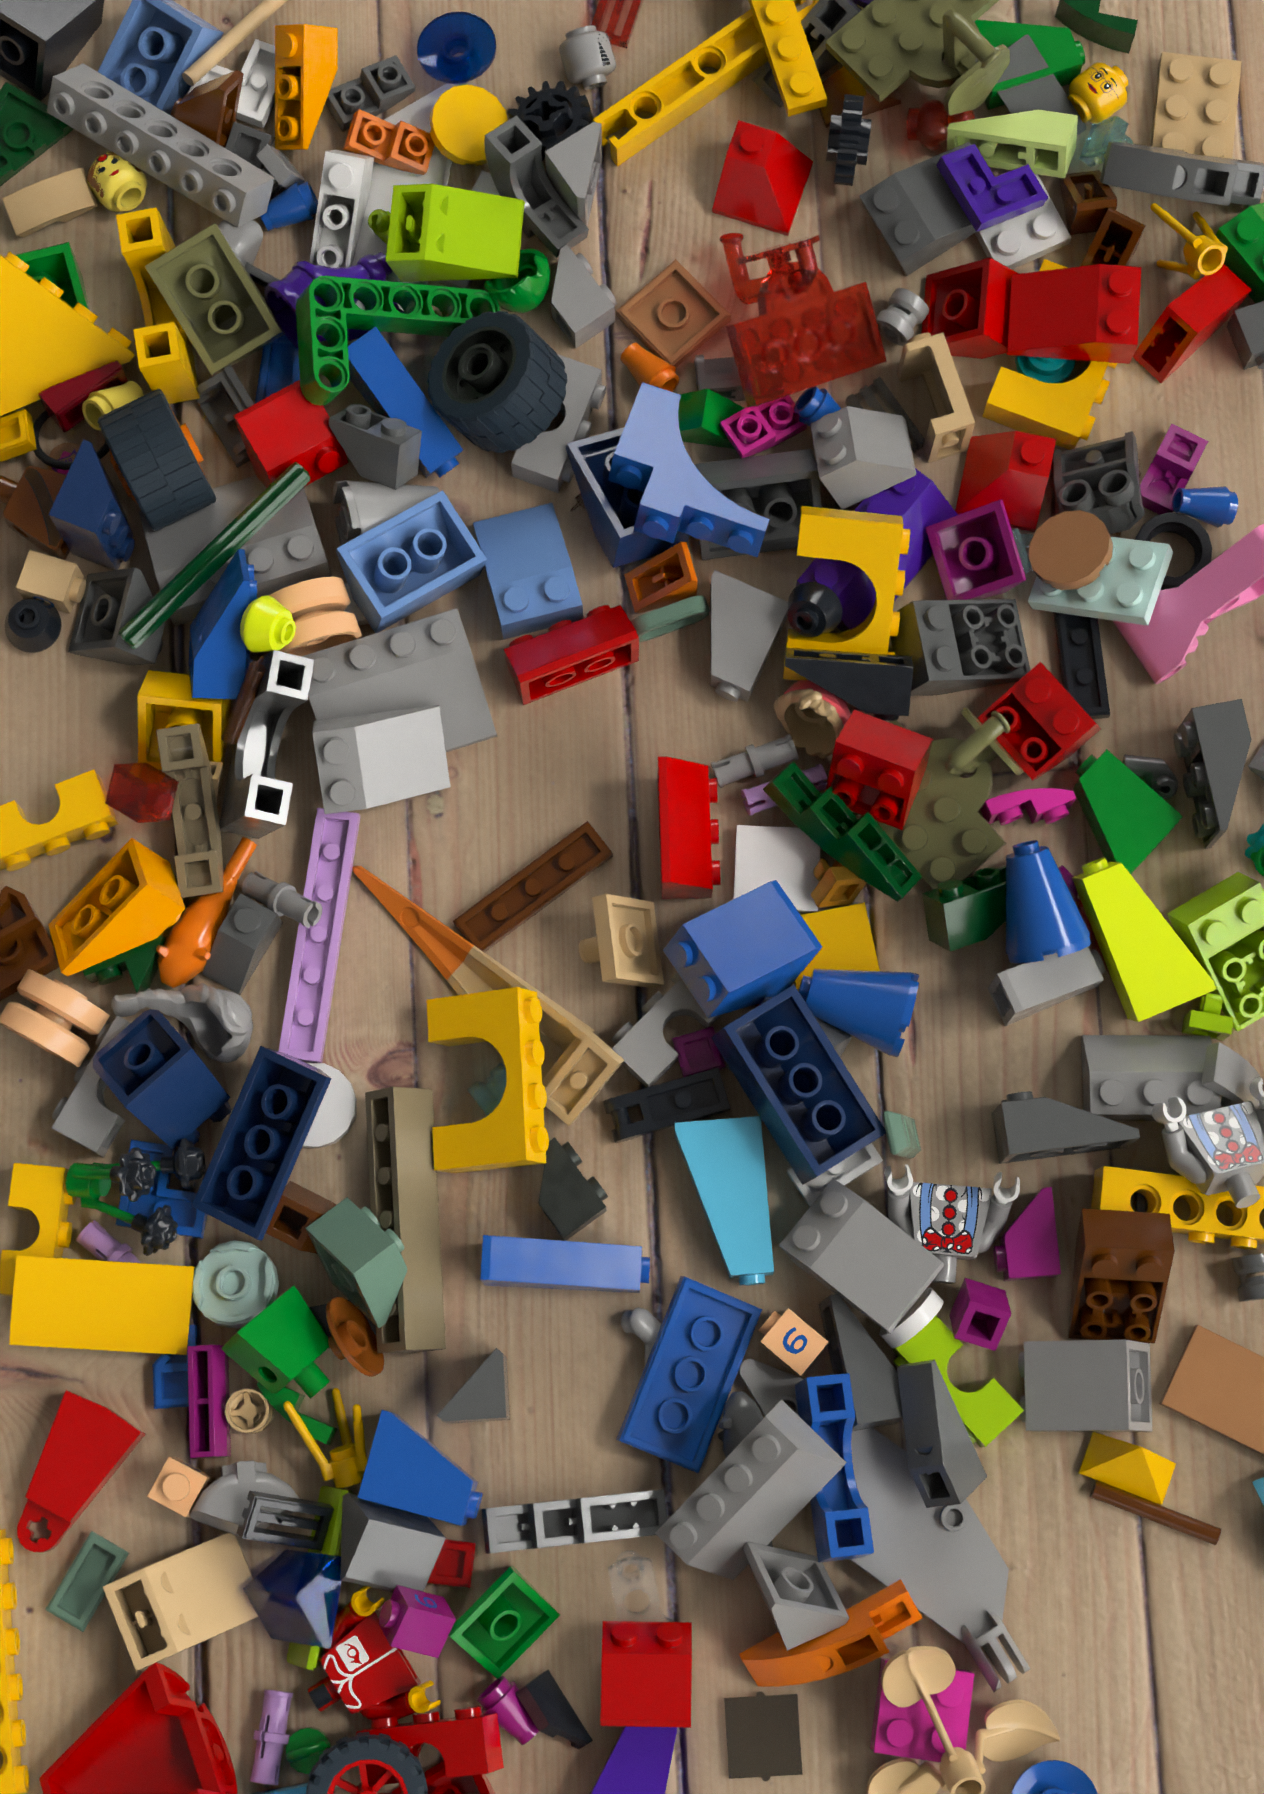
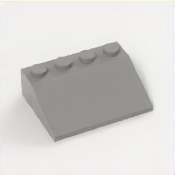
M256 475L213 488L212 490L217 498L215 503L158 531L151 528L143 512L139 511L160 591L266 489ZM304 488L240 548L245 550L247 564H254V580H257V598L270 595L282 588L302 581L332 577ZM233 556L170 616L174 626L194 620Z
M457 608L302 656L315 659L308 696L316 720L439 705L446 752L497 737Z

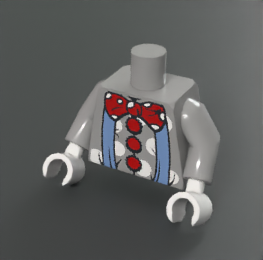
M1262 1077L1255 1078L1250 1083L1249 1089L1252 1096L1259 1100V1106L1254 1107L1252 1101H1247L1185 1116L1186 1105L1184 1101L1179 1097H1172L1168 1099V1105L1171 1110L1170 1115L1167 1113L1165 1103H1156L1152 1109L1154 1120L1165 1125V1129L1162 1130V1136L1171 1168L1190 1182L1195 1183L1201 1193L1209 1196L1229 1191L1237 1208L1249 1207L1260 1199V1194L1255 1184L1260 1182L1264 1175V1091L1262 1089Z
M906 1164L904 1177L893 1179L891 1167L887 1166L884 1174L890 1188L888 1190L889 1220L944 1263L945 1266L932 1282L956 1284L957 1259L974 1260L977 1258L978 1253L988 1251L1005 1228L1012 1201L1020 1193L1019 1177H1016L1015 1185L1012 1188L1006 1189L1000 1186L1002 1172L997 1173L994 1177V1195H992V1188L913 1182L910 1168Z

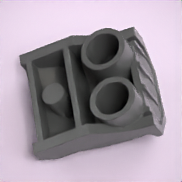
M1133 431L1125 433L1124 437L1063 452L1061 449L1054 450V485L1059 514L1065 511L1076 510L1094 514L1105 523L1109 534L1130 530L1145 515L1139 483L1138 448Z

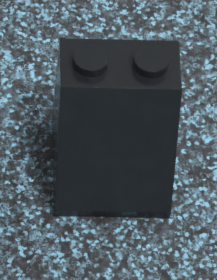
M0 0V75L38 100L44 99L50 92L53 76L66 71L102 24L104 0Z

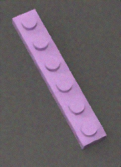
M317 808L303 896L320 903L322 915L318 923L313 927L307 928L301 923L298 925L279 1052L291 1055L303 1062L322 1063L359 830V813L339 812L325 814L323 808Z

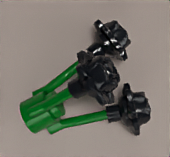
M187 1138L181 1139L179 1149H177L174 1156L162 1157L161 1161H150L148 1153H142L139 1147H134L128 1154L120 1155L119 1163H73L66 1176V1190L71 1197L81 1198L82 1208L96 1209L131 1224V1229L141 1233L143 1254L149 1256L152 1253H157L159 1249H168L170 1243L177 1238L176 1229L178 1224L173 1220L171 1207L168 1205H164L162 1208L158 1207L155 1213L147 1217L140 1213L136 1215L130 1214L100 1201L99 1197L108 1194L112 1181L113 1183H119V1193L121 1196H128L129 1201L136 1202L142 1195L150 1193V1188L153 1187L154 1178L157 1175L156 1171H161L162 1174H175L177 1179L181 1181L182 1188L192 1190L194 1181L202 1179L205 1174V1154L200 1148L194 1147L192 1141H188Z

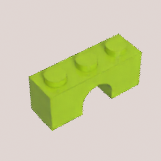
M936 1315L914 1337L901 1346L892 1349L898 1356L893 1360V1363L898 1368L903 1364L935 1359L972 1443L976 1442L981 1448L986 1447L1024 1410L995 1378L989 1379L975 1392H963L953 1386L948 1378L947 1365L951 1356L963 1344L959 1339L954 1338V1334Z

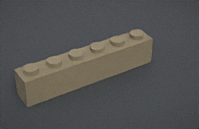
M389 1087L366 1092L370 1208L380 1223V1228L383 1231L390 1228L403 1243L405 1249L400 1253L408 1268L386 1323L380 1328L376 1326L377 1353H419L446 1349V1328L444 1323L437 1171H434L433 1092L432 1089Z

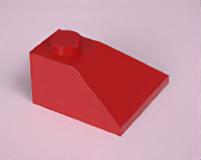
M738 120L723 164L712 213L788 236L808 181L813 161L778 132Z
M1019 431L972 436L968 445L955 512L960 515L992 502L1003 500L1011 528L1035 532L1050 474L1056 439Z

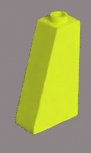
M1105 857L1083 865V873L1072 877L1127 1019L1140 1022L1216 990L1214 981L1122 863H1107Z

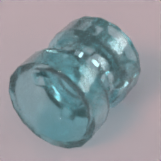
M501 1062L490 1070V1077L486 1079L488 1081L487 1084L476 1081L467 1088L470 1095L487 1116L498 1106L505 1091L506 1068Z

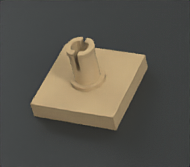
M610 894L592 897L597 936L580 941L579 953L581 959L589 964L600 961L602 982L648 988L664 985L654 902Z

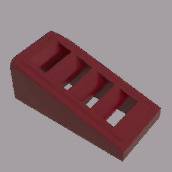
M116 360L53 385L38 393V396L49 416L63 432H67L85 419L82 405L91 392L122 385L128 382L122 365Z

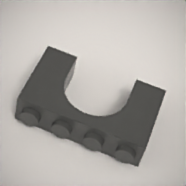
M273 650L264 656L262 662H258L260 663L258 665L262 664L266 671L237 743L233 744L219 822L220 831L259 839L286 825L293 783L275 779L276 759L282 733L290 714L295 708L308 700L315 659Z

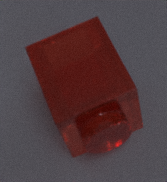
M146 762L114 764L105 804L137 823L169 821L179 781Z

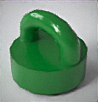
M301 1728L289 1738L285 1749L286 1760L297 1772L310 1774L323 1751L331 1748L330 1740L318 1728Z

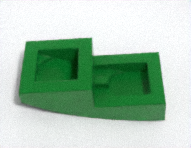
M257 1383L264 1397L287 1421L293 1425L283 1407L284 1402L290 1401L312 1437L324 1444L331 1445L337 1428L298 1412L305 1395L287 1387L282 1388L275 1394L271 1393L261 1383Z

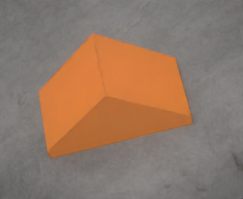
M680 542L624 574L635 613L658 609L683 599L697 596L698 580L687 542Z

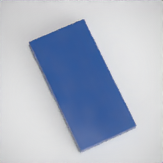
M681 1276L616 1440L699 1473L762 1309L685 1276Z

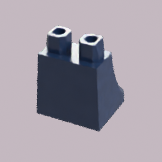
M149 1009L144 1011L98 1051L93 1058V1069L124 1107L172 1149L176 1146L179 1147L181 1139L184 1138L192 1141L193 1145H195L200 1137V1133L196 1129L208 1118L213 1123L221 1122L231 1113L232 1109L228 1103L231 1097L191 1046L159 1010Z

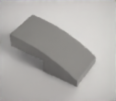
M1217 1042L1208 1045L1201 1085L1222 1096L1221 1106L1223 1107L1252 1101L1254 1107L1259 1106V1100L1252 1096L1249 1089L1250 1083L1255 1078L1260 1077L1256 1069L1242 1056L1222 1043Z

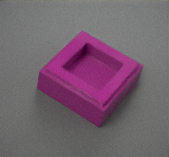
M713 1026L672 1038L674 1049L678 1053V1062L683 1077L714 1068H719V1070L725 1069L723 1057L711 1039L715 1035Z

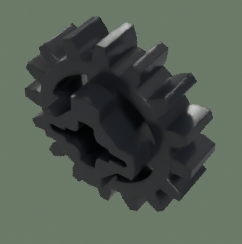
M544 81L540 91H536L530 86L528 88L529 97L525 99L517 96L515 98L518 109L513 108L507 111L510 119L517 115L542 143V162L545 158V151L591 124L594 119L586 95L580 96L579 90L575 85L567 90L563 81H559L555 88H550L548 82Z
M845 94L842 116L831 115L826 161L836 162L833 184L853 186L856 164L866 165L872 119L862 118L864 96Z

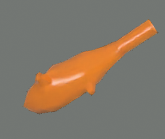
M242 837L223 871V892L196 896L182 913L179 920L173 925L164 945L157 946L156 951L159 954L157 963L163 984L175 988L185 984L203 971L207 960L210 958V952L217 932L228 914L232 896L238 883L237 880L257 847L255 842Z

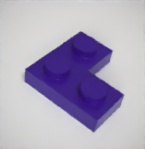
M975 144L941 156L936 165L976 232L1040 208L1048 199L1047 194L1028 164L995 177Z

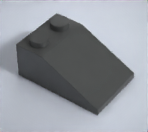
M970 142L896 172L860 195L866 211L906 276L976 233L936 166L941 156L970 146Z
M1031 1091L1006 1095L1007 1099L1002 1100L1000 1105L992 1112L999 1164L1127 1148L1140 1138L1139 1129L1047 1097L1033 1098Z

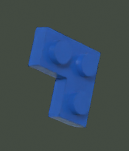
M132 1139L129 1148L130 1152L132 1148L139 1147L142 1153L150 1155V1161H161L162 1157H172L176 1151V1147L172 1149L165 1144ZM156 1171L157 1175L154 1178L153 1187L150 1188V1193L142 1195L136 1202L129 1201L128 1196L120 1197L119 1209L133 1215L140 1213L149 1217L155 1213L158 1207L162 1208L164 1205H168L171 1207L173 1220L178 1224L176 1229L177 1235L200 1239L204 1237L208 1214L192 1207L197 1193L169 1189L171 1174H162L161 1171ZM116 1219L117 1226L131 1228V1224Z

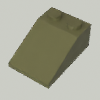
M216 223L145 266L211 375H217L229 365L234 366L286 334Z

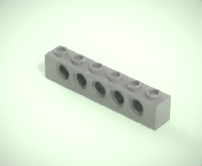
M84 63L53 76L47 106V113L237 228L267 213L275 179L271 175Z

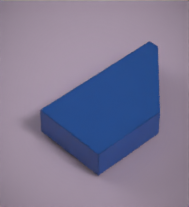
M189 1325L187 1355L162 1354L152 1365L154 1409L189 1407L188 1346H197V1325Z

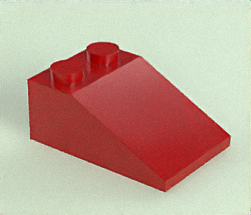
M1096 264L1012 274L1006 355L1130 364L1138 346L1142 267Z

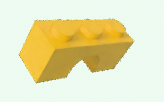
M94 769L54 784L60 799V807L56 816L47 823H29L23 809L15 800L0 805V870L5 868L7 871L22 869L31 863V858L44 853L48 856L60 854L71 847L70 843L85 837L86 840L101 838L110 832V827L118 825L102 779Z
M22 1163L13 1164L8 1206L15 1210L33 1212L39 1221L40 1230L36 1241L27 1249L20 1251L2 1249L0 1260V1295L13 1296L16 1255L62 1258L63 1248H69L72 1239V1223L67 1222L69 1205H74L77 1197L68 1195L66 1190V1176L69 1169Z

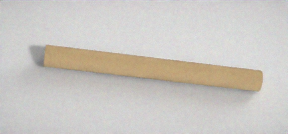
M263 0L182 73L184 81L188 85L194 86L288 0Z

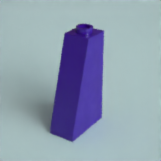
M624 1726L590 1794H665L678 1727Z

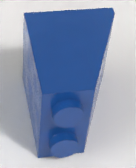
M774 880L684 923L663 951L706 1016L711 1018L760 1004L765 997L773 998L788 989L821 950L822 945L777 880Z
M381 1410L358 1498L460 1526L467 1525L468 1518L476 1519L483 1497L482 1492L476 1491L478 1481L398 1414Z

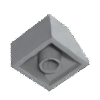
M846 406L811 423L819 478L842 510L916 475L907 424L902 415Z

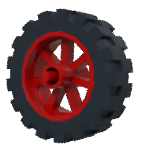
M369 1732L357 1733V1736L350 1738L346 1736L336 1741V1745L323 1751L319 1756V1761L310 1772L306 1794H334L336 1785L351 1794H396L378 1793L392 1775H394L399 1783L401 1794H428V1789L419 1760L416 1756L414 1757L404 1743L400 1741L398 1743L386 1734L379 1733L378 1736L370 1735ZM366 1764H376L386 1768L374 1783L368 1781ZM359 1765L361 1783L358 1786L341 1778L347 1770Z

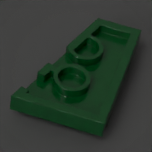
M7 82L0 89V186L74 130V128L47 113L46 104Z

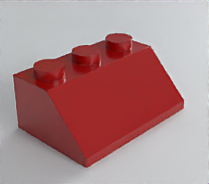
M609 605L599 606L589 611L587 618L574 623L571 620L560 621L550 626L548 633L534 638L532 635L518 637L510 642V647L503 649L506 664L523 705L639 661V637L621 605L610 608Z
M667 756L658 757L661 899L712 898L713 886L721 885L720 860H712L711 844H719L718 819H710V803L718 802L717 778H709L708 765Z

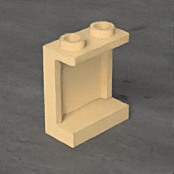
M930 333L918 334L910 338L903 345L897 375L899 381H905L918 376L924 378L937 418L930 420L923 446L927 462L930 463L966 452L975 426V420L944 333L933 336Z

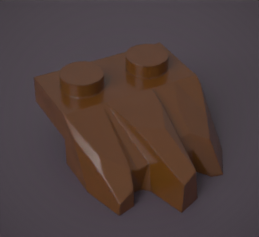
M5 886L0 893V1001L18 991L17 987L28 969L45 976L60 967L53 941L25 894L8 886Z

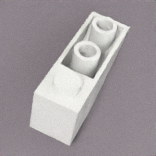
M339 150L325 151L309 263L331 268H347L352 266L368 202L374 157Z

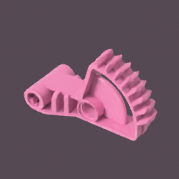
M1264 524L1256 527L1179 587L1160 590L1148 626L1113 621L1155 684L1167 680L1186 666V655L1195 652L1198 646L1196 637L1207 633L1209 629L1208 623L1224 613L1256 600L1264 594Z

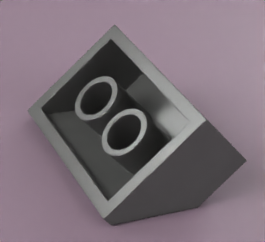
M812 449L694 464L703 477L725 497L757 515L770 519L759 553L797 548L801 506L822 508L820 478ZM699 539L702 560L747 555Z

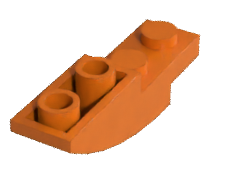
M898 1580L846 1609L849 1620L846 1624L788 1651L779 1632L739 1653V1656L758 1687L804 1684L823 1680L865 1665L890 1652L884 1642L886 1638L922 1619L902 1580Z

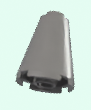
M348 480L335 482L333 487V504L341 503L339 516L335 517L340 545L351 541L440 492L439 488L436 486L403 484L395 490L377 482Z

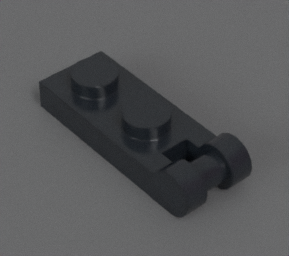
M719 1068L603 1101L606 1114H611L615 1129L611 1130L615 1143L625 1142L642 1135L674 1127V1123L695 1121L730 1111ZM640 1106L644 1120L631 1123L627 1109Z

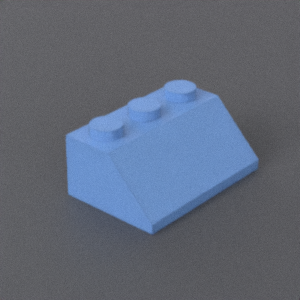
M443 490L336 549L353 600L375 633L384 630L480 576L487 561L486 556Z

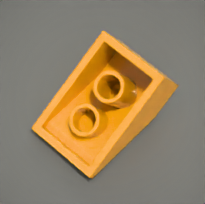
M133 838L121 848L48 924L61 973L66 976L73 975L154 940L167 927L173 926L179 920L182 912L185 910V906L170 862Z

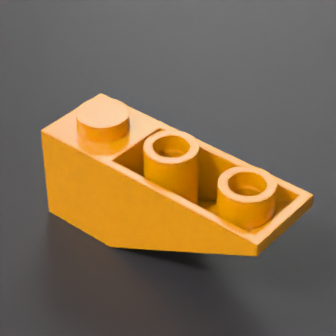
M308 24L275 25V149L308 150L338 70V28Z

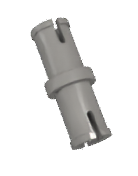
M788 734L783 738L758 747H754L753 744L746 746V751L717 762H711V766L718 785L722 788L727 784L755 775L756 778L764 776V771L793 760H799L791 735Z
M258 871L249 873L243 882L242 892L245 896L267 905V908L277 913L278 916L286 915L307 928L315 926L321 918V904L298 894L295 887L286 882L277 883L263 876Z

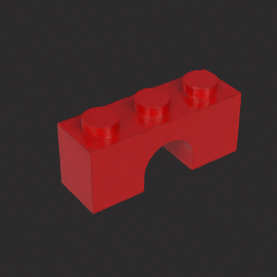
M481 1706L455 1709V1717L440 1719L439 1711H429L412 1714L413 1722L398 1724L396 1716L371 1719L372 1727L356 1731V1736L360 1732H369L370 1735L378 1736L379 1733L389 1735L392 1740L404 1743L418 1760L419 1753L425 1743L434 1746L443 1757L446 1778L489 1774L504 1768L498 1714H482ZM366 1764L368 1781L374 1783L386 1768L376 1764ZM392 1775L384 1785L396 1784L398 1782L394 1775Z

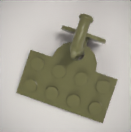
M873 0L825 41L826 49L879 103L911 77L924 86L934 88L950 87L944 98L945 111L949 115L974 110L982 105L1010 63V50L1003 44L994 48L979 32L975 21L999 0Z
M965 707L961 713L976 731L965 741L956 738H945L932 742L926 771L903 829L900 830L876 821L933 890L937 889V885L947 880L960 881L968 878L1007 844L979 812L984 806L985 801L989 799L993 785L992 770L989 764L999 755L1015 774L1021 775L1024 772L996 740L1003 732L1008 733L1010 731L1008 721L997 711H993L991 718L982 724ZM898 720L889 721V723L904 728ZM966 774H974L969 778H961Z

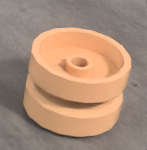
M321 577L306 580L268 595L275 598L291 612L296 625L292 641L278 651L304 656L362 638L354 613L344 611L351 601L342 578Z
M28 969L17 990L22 997L37 1006L36 1009L33 1011L18 1002H8L0 1015V1024L43 1050L79 1068L90 1048L86 1041L70 1032L72 1026L89 1035H97L110 1015L87 1001L88 998L66 984L56 979L52 981Z

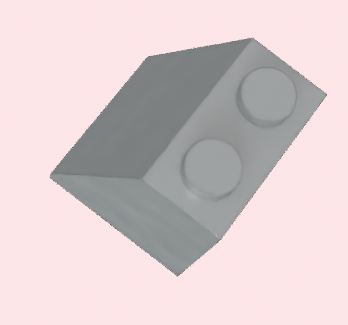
M1132 1340L1024 1342V1351L1019 1354L1018 1368L1020 1376L1025 1381V1396H1021L1019 1406L1024 1410L1020 1417L1022 1422H1025L1026 1431L1153 1432L1149 1343Z

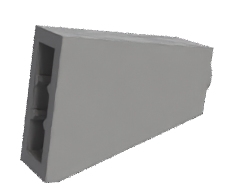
M714 570L710 584V686L715 687V692L727 700L737 702L740 698L748 702L788 618V602Z
M1089 947L1061 957L1054 953L1043 956V961L1024 963L998 973L989 985L988 990L1004 1025L1008 1026L1098 987L1104 980L1102 973L1105 972V967L1097 950L1093 949L1090 951Z

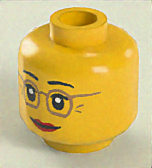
M1096 62L1072 80L1069 84L1070 95L1067 98L1080 115L1082 122L1090 121L1091 123L1101 124L1126 104L1127 91L1125 87L1129 84L1128 79L1119 67L1113 66L1111 68L1105 63Z

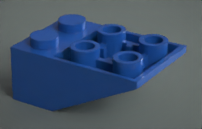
M244 549L237 550L190 625L188 668L192 698L237 699L248 667L252 662L250 651L245 646L240 635V624L247 606L257 599V580H254V564H247Z

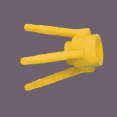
M1151 204L1150 209L1187 241L1184 245L1183 253L1188 265L1160 259L1157 261L1158 267L1188 274L1195 280L1199 279L1201 274L1212 275L1222 267L1228 247L1219 241L1200 212H1194L1193 218L1204 235L1196 236L1158 204Z
M338 1388L332 1390L334 1409L343 1445L332 1449L329 1452L331 1459L327 1461L291 1402H284L283 1407L320 1467L323 1481L333 1479L336 1488H344L362 1482L368 1459L365 1450L361 1406L355 1404L352 1408L355 1444H353L340 1390Z

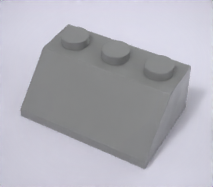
M1082 1035L1083 1110L1114 1121H1156L1152 1116L1153 1106L1156 1103H1165L1167 1113L1170 1115L1171 1110L1168 1105V1099L1172 1097H1179L1184 1101L1186 1105L1185 1116L1221 1108L1220 1094L1201 1085L1206 1048L1212 1044L1210 1036Z

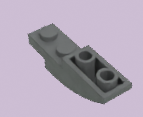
M1108 141L1099 182L1120 188L1190 201L1227 206L1230 203L1256 205L1260 204L1264 188V163L1189 154L1178 149Z

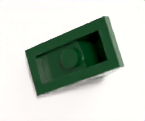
M161 933L154 940L82 970L84 976L91 983L98 981L99 985H106L123 977L122 972L128 970L136 992H143L150 988L157 973L159 954L156 948L158 945H164L166 937Z

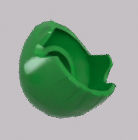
M536 249L520 250L518 278L486 280L484 287L498 301L499 307L504 310L521 314L534 310L543 301L549 288L550 269L547 257Z

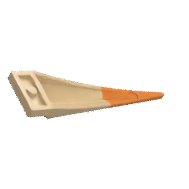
M362 866L352 867L355 875L408 933L458 995L513 987L537 992L542 1007L539 1033L540 1042L544 1048V1062L541 1065L542 1084L547 1095L546 1107L568 1126L572 1125L624 1062V1059L593 1033L595 1030L368 870Z

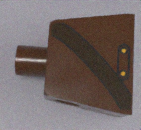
M28 466L19 482L0 475V502L6 504L2 517L8 526L50 556L66 560L70 550L48 515L66 478V474Z

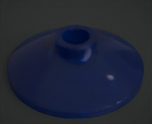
M450 12L435 18L423 29L417 43V55L424 71L432 78L449 84L465 83L482 75L492 64L497 49L495 34L491 26L481 17L468 12ZM457 53H464L461 56L453 57Z

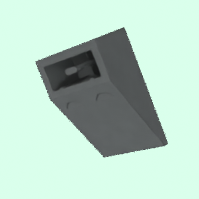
M1016 599L912 601L897 610L900 612L898 636H890L895 655L912 656L911 696L942 695L1017 682L1030 671Z
M1242 699L1191 708L1178 727V733H1174L1173 737L1177 757L1184 758L1187 773L1183 774L1184 790L1188 798L1193 797L1196 813L1192 815L1193 829L1196 837L1203 839L1205 849L1212 848L1228 828L1252 740Z

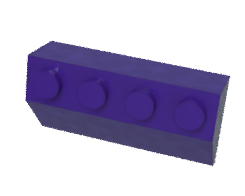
M916 468L915 476L864 499L855 509L858 512L902 516L903 528L910 529L908 554H900L898 570L905 571L904 590L933 555L926 527L958 515L934 482ZM815 558L797 580L796 586L805 582H817L827 586L837 595L842 605V619L837 628L842 632L851 630L862 623L871 612L875 602V588L868 575L856 565L846 561ZM895 595L894 602L899 597L898 595Z

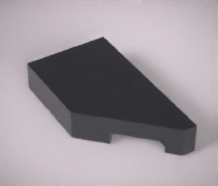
M546 1670L515 1692L538 1731L551 1737L556 1735L570 1740L571 1746L577 1749H581L593 1741L549 1670Z

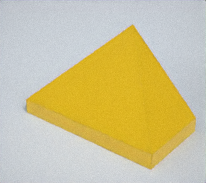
M1092 1432L1078 1474L1162 1505L1176 1463L1141 1446Z

